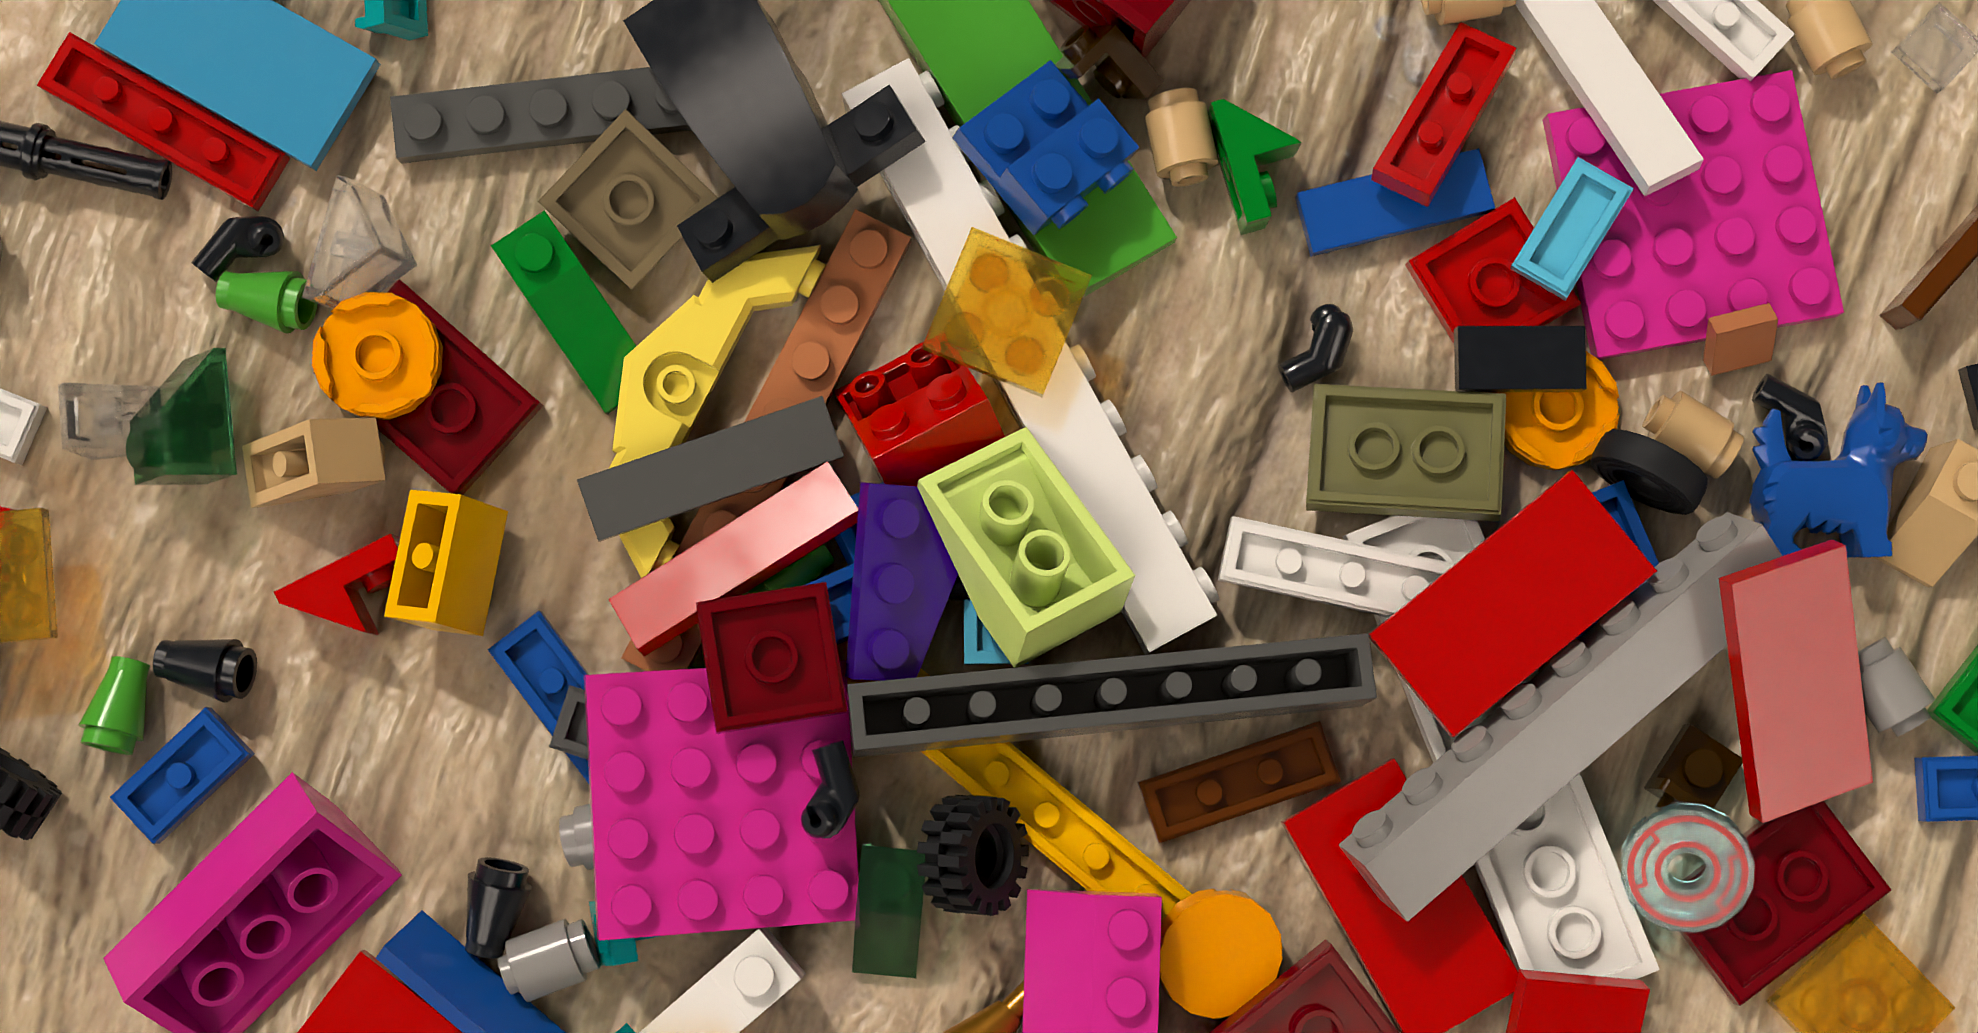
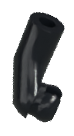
M264 216L228 218L191 263L217 282L236 258L269 257L279 252L284 241L282 227L277 221Z
M1324 304L1316 308L1310 317L1312 330L1314 331L1310 349L1278 365L1281 377L1290 392L1293 393L1337 371L1342 366L1353 334V325L1349 315L1342 312L1338 306Z
M1766 374L1758 384L1752 396V401L1770 411L1771 409L1781 411L1785 443L1794 457L1802 461L1817 459L1823 453L1828 443V434L1820 403L1806 393L1770 374Z
M843 740L812 750L822 782L802 811L801 824L804 831L814 838H831L838 834L859 801L860 791Z

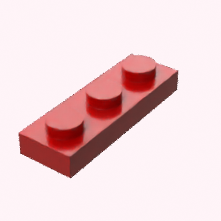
M1460 22L1374 165L1371 180L1428 207L1513 63L1517 48Z

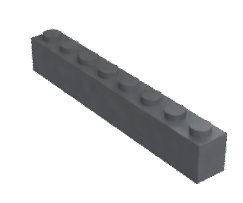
M1369 633L848 684L847 702L853 758L1362 707L1377 698Z

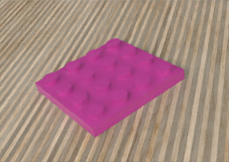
M1792 70L1756 76L1751 81L1745 78L1660 93L1659 95L1704 160L1699 170L1647 196H1644L1584 107L1548 113L1542 119L1557 190L1578 157L1634 188L1576 283L1590 353L1597 359L1603 360L1706 341L1708 318L1770 303L1778 318L1777 328L1835 318L1844 313Z
M839 660L847 713L716 734L706 668L584 675L597 939L599 941L861 920L855 808L842 830L831 838L811 837L804 831L801 824L802 811L822 782L812 750L843 740L852 766L847 702L848 684L847 677H845L846 660Z

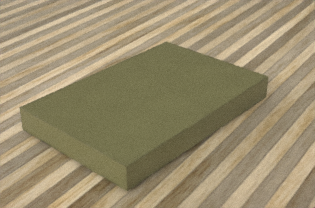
M1314 384L1306 510L1500 522L1506 394Z

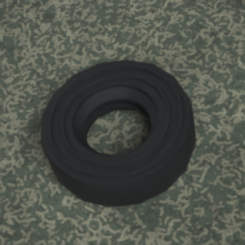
M1612 429L1606 432L1598 442L1591 458L1592 468L1610 485L1624 480L1632 499L1672 514L1687 515L1693 513L1700 504L1708 485L1706 475L1687 457L1661 442L1627 430Z

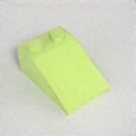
M1027 427L918 480L917 488L979 619L1014 668H1018L1122 611L1135 574Z

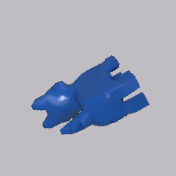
M1883 382L1876 383L1872 394L1868 385H1862L1857 395L1855 410L1844 431L1840 454L1834 460L1793 461L1785 446L1781 411L1771 409L1763 421V426L1756 427L1752 431L1759 443L1758 446H1753L1752 450L1761 470L1752 485L1749 502L1754 521L1763 525L1782 556L1801 550L1794 543L1793 536L1799 530L1806 527L1809 529V533L1814 534L1820 531L1826 535L1837 532L1840 543L1846 545L1847 558L1892 556V542L1888 539L1887 528L1891 510L1893 473L1897 465L1905 461L1916 460L1921 455L1927 443L1928 434L1926 431L1905 423L1900 409L1886 404Z

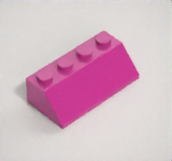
M292 772L103 959L123 1002L172 1033H243L402 874L332 801Z
M1027 889L1022 1033H1158L1162 897L1156 893Z

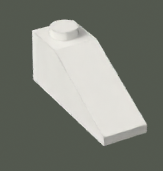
M767 927L759 928L639 1033H740L799 982L806 973Z

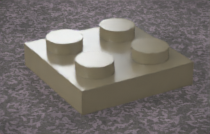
M625 109L538 202L632 290L683 237L677 225L718 199V197Z

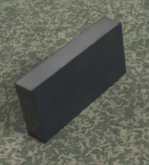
M1457 326L1454 329L1455 391L1582 392L1587 389L1585 326Z

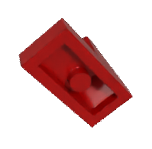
M390 533L274 591L279 604L364 633L379 635L358 590L365 587L367 593L370 594L391 585L400 537Z

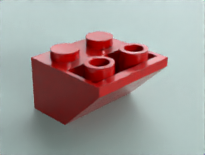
M946 333L930 341L915 345L908 353L873 371H867L858 375L851 383L834 391L879 478L884 484L917 486L919 479L1005 437L987 396Z

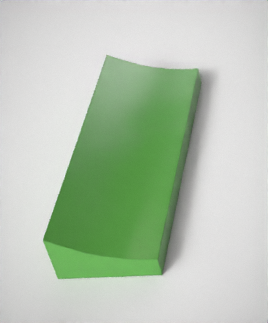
M878 0L923 72L928 71L933 77L943 97L944 107L954 123L959 127L1051 60L1056 64L1063 57L1028 0ZM1067 79L1086 103L1091 105L1093 102L1079 80ZM1135 169L1110 192L1104 194L1098 186L1083 197L1089 205L1075 219L1061 229L1052 221L1037 234L1033 235L1004 201L1068 306H1071L1175 243L1177 236Z

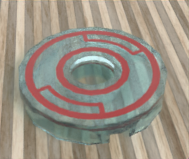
M1677 802L1661 807V811L1651 814L1648 818L1645 816L1632 827L1622 846L1621 880L1630 903L1648 921L1670 931L1698 933L1722 926L1742 910L1753 890L1755 863L1746 837L1728 815L1704 804ZM1691 853L1699 856L1706 863V868L1697 879L1682 881L1673 877L1668 871L1671 860L1677 855Z

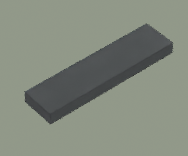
M823 396L591 474L577 479L598 542L821 466L827 461L829 463L843 458L844 455Z

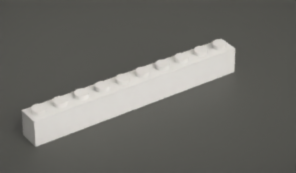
M908 58L843 92L844 109L847 113L890 84L925 139V143L879 173L1020 429L1028 428L1135 574L1121 613L1143 653L1147 655L1217 616L1211 604L1219 600L1218 593L1203 567L1200 566L1192 570L1180 549L1188 544V540L1171 510L1161 514L1149 493L1158 487L1146 462L1141 455L1131 459L1123 446L1119 436L1127 433V430L1115 406L1109 399L1100 403L1088 381L1096 378V374L1084 350L1079 344L1069 348L1058 326L1066 321L1056 299L1049 289L1039 293L1027 272L1035 268V264L1026 245L1018 234L1008 238L997 217L1005 213V210L995 189L987 179L978 184L967 164L971 160L953 140L952 137L959 126L955 125L948 129L937 108L945 103L933 77L928 71L918 75Z

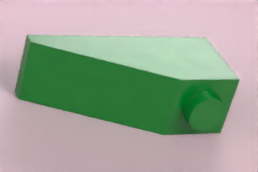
M544 210L492 244L491 247L606 414H609L618 408L624 357L636 347V344Z

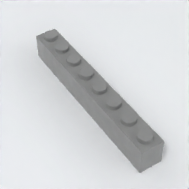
M1729 512L1705 523L1698 530L1696 539L1674 558L1664 560L1656 565L1654 568L1657 572L1599 618V622L1577 641L1570 642L1551 658L1550 664L1528 683L1521 684L1507 693L1502 699L1501 706L1479 725L1472 726L1461 732L1453 741L1451 749L1430 767L1412 774L1405 781L1402 791L1381 809L1363 816L1355 824L1352 833L1339 844V847L1377 897L1408 922L1727 647L1718 578L1782 556L1763 525Z

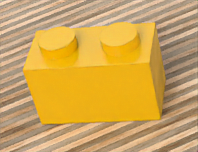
M410 490L384 617L436 631L483 636L508 511L461 494Z

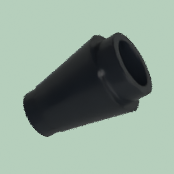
M238 639L163 640L159 643L154 653L153 672L156 677L167 679L225 703L232 698L243 699L248 695L256 677L257 657L253 649L243 647V644Z
M485 857L478 859L476 871L468 873L467 940L465 951L484 958L496 959L503 956L505 942L510 939L532 889V885L527 882L529 869L526 866L500 858Z

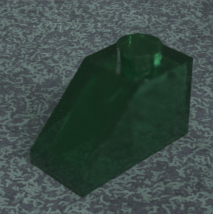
M212 348L183 360L130 420V432L126 441V455L128 462L134 469L135 485H206L237 475L226 348Z
M864 843L862 845L855 915L852 973L916 979L924 903V891L921 886L926 882L925 876H918L917 865L925 862V854L917 853V848Z

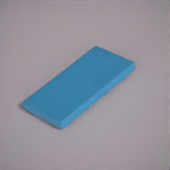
M121 0L94 43L106 53L315 171L318 170L381 65L376 58L273 0Z

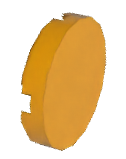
M364 292L340 302L331 311L332 314L325 320L323 327H319L313 339L312 367L320 388L341 409L361 418L376 417L379 420H390L412 412L432 394L442 372L443 346L435 324L417 305L393 293Z
M1586 351L1587 389L1582 392H1494L1506 394L1504 445L1508 451L1530 466L1553 471L1576 467L1591 459L1602 436L1612 429L1617 430L1619 415H1617L1619 409L1617 384L1603 362Z
M1213 888L1197 891L1176 903L1161 922L1159 980L1170 998L1191 1014L1212 1019L1231 1016L1272 983L1278 975L1283 959L1281 934L1271 914L1246 893L1230 889L1231 891H1216Z

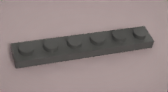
M651 67L390 97L396 158L401 164L595 142L625 109L652 135L692 130L668 96Z

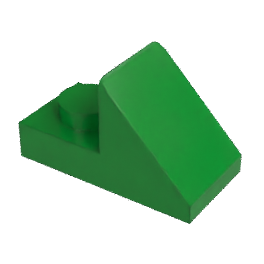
M1225 99L1211 102L1208 115L1217 157L1240 235L1265 229L1272 216L1270 209L1277 207V198L1268 171L1259 173L1257 167L1295 156L1302 143L1295 137Z

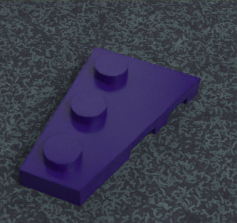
M860 482L845 677L855 680L878 681L916 678L956 581L958 572L917 486Z

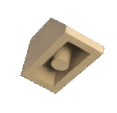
M376 417L308 419L242 446L251 508L351 493L385 481L383 467L385 450L383 443L379 439Z
M1955 439L1929 449L1887 529L1888 539L1892 542V556L1874 557L1875 559L1928 588L1933 587L1978 536V449L1960 439Z

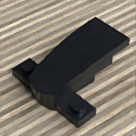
M653 0L623 20L638 48L674 105L718 166L735 186L677 225L701 272L712 283L776 240H785L805 234L826 223L844 208L858 191V186L926 142L890 84L828 125L807 78L796 65L776 24L759 0Z

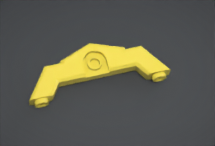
M821 245L758 253L713 283L708 279L699 297L693 295L624 357L612 448L616 455L609 468L686 442L753 312L792 306L799 293L807 298L810 297L826 264L817 260L821 252ZM670 518L619 535L641 578L673 559L680 547L679 544L671 541L676 528Z

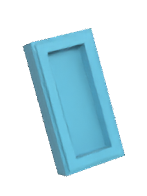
M1578 157L1510 269L1566 301L1634 188Z

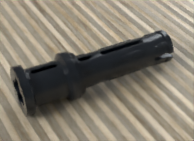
M0 121V166L20 170L27 179L38 180L46 178L48 174L93 183L98 186L149 195L159 200L165 199L172 181L171 161L156 160L108 147L60 138L46 124L35 123L31 127ZM3 142L15 144L18 146V149L5 147ZM56 154H60L61 159L55 158ZM83 160L123 168L127 170V174L88 166L83 163Z

